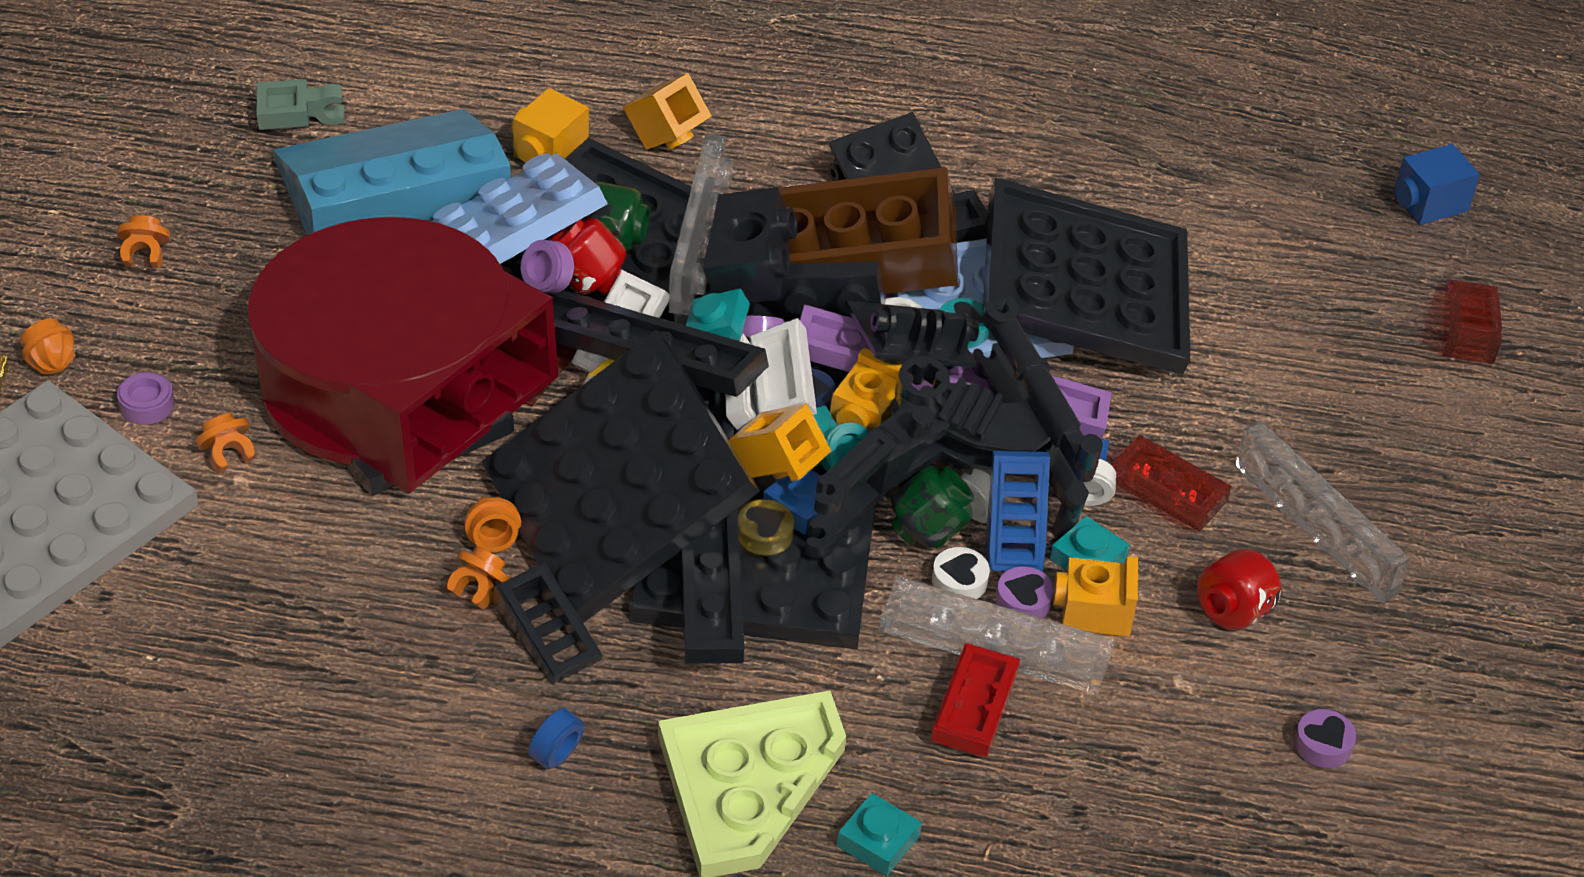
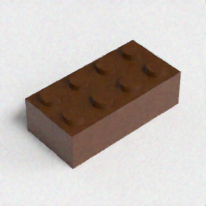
M947 167L779 188L786 207L793 208L797 219V236L795 239H791L788 251L790 264L879 261L885 294L958 285L956 209Z

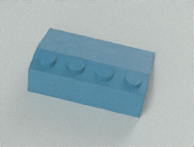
M465 109L273 150L274 160L307 235L336 224L367 218L405 217L433 221V215L438 210L456 202L462 205L479 195L478 190L488 182L498 178H505L506 180L511 178L510 163L495 133Z

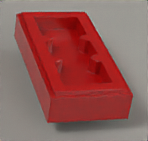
M965 643L933 726L931 742L987 758L1017 677L1021 659Z

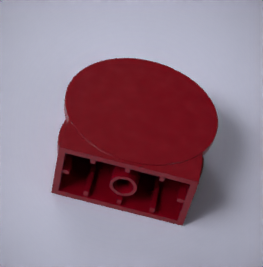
M376 217L326 227L297 240L278 253L258 275L249 296L248 315L262 402L270 422L277 431L298 448L320 458L352 465L351 459H359L373 467V469L383 473L386 481L408 494L490 431V426L508 412L511 414L558 378L553 297L503 271L496 257L476 239L464 232L440 223L405 217Z

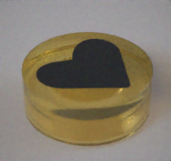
M757 500L747 504L738 515L739 542L748 551L759 555H773L782 552L791 544L793 539L794 517L791 511L785 505L773 500Z

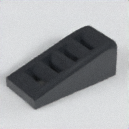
M545 562L495 586L492 604L551 685L602 660L603 654ZM537 596L542 601V603L526 611L521 606V604ZM549 612L553 615L554 619L536 628L531 623V621ZM563 628L567 634L566 636L548 645L544 644L541 638ZM574 644L581 653L559 664L556 663L552 656Z

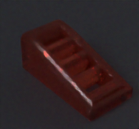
M1447 279L1444 304L1443 356L1494 364L1502 342V319L1498 287Z

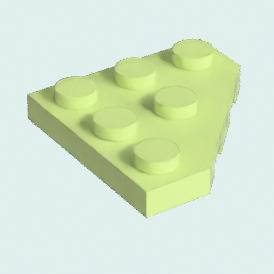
M831 691L658 721V738L699 876L717 877L761 868L845 751L846 734Z

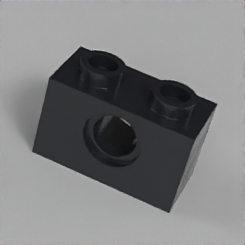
M779 187L718 194L702 268L713 293L719 294L741 288L749 303L780 298L783 277L788 276L790 273V256L788 251L791 239H795L797 236V219L793 208L786 207Z

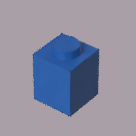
M1450 144L1403 157L1393 194L1399 204L1411 214L1419 225L1469 211L1480 174L1455 145Z

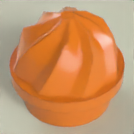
M55 318L43 319L32 324L20 337V343L23 346L22 357L27 364L42 374H54L64 371L76 356L73 348V333L68 327L61 326Z
M483 496L476 504L470 507L464 520V527L468 539L474 545L491 553H497L513 545L519 534L518 529L521 527V518L517 508L510 501L502 499L500 496L495 498Z

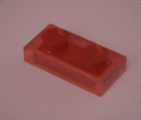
M1141 435L1111 464L1116 471L1117 486L1199 532L1229 500L1231 485Z

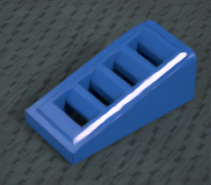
M993 451L985 540V556L990 570L1007 571L1015 567H1031L1040 571L1044 570L1050 470L1049 452ZM1005 474H1035V482L1004 481ZM1004 497H1033V503H1006L1003 500ZM1003 520H1031V526L1002 525Z

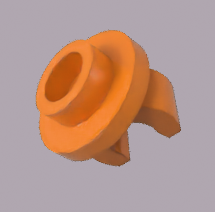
M136 215L131 216L129 222L118 226L117 237L124 241L121 245L120 255L125 266L132 267L134 253L141 248L151 250L150 263L152 267L156 269L161 267L163 252L160 245L170 241V230L161 226L159 219L151 216Z
M226 413L202 424L203 433L196 438L195 442L200 450L212 449L210 452V464L218 474L225 472L228 466L222 453L226 448L237 449L245 464L252 461L255 453L253 443L247 436L243 435L250 429L246 418L234 419L232 413Z
M478 546L475 547L472 554L460 550L456 559L465 566L458 568L451 574L447 583V589L460 597L467 584L477 581L479 587L472 598V602L484 610L492 603L495 588L493 582L501 584L510 579L509 576L502 572L506 562Z

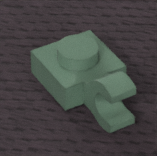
M307 79L257 82L256 115L259 130L309 126V116L315 117L327 125H338L345 122L344 105H328L331 103H342V87L339 84H326L317 88H308Z

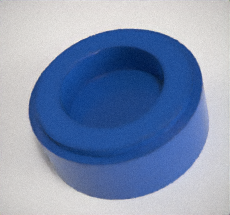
M567 708L555 711L535 733L529 745V756L546 769L559 766L570 756L580 742L584 732V722Z

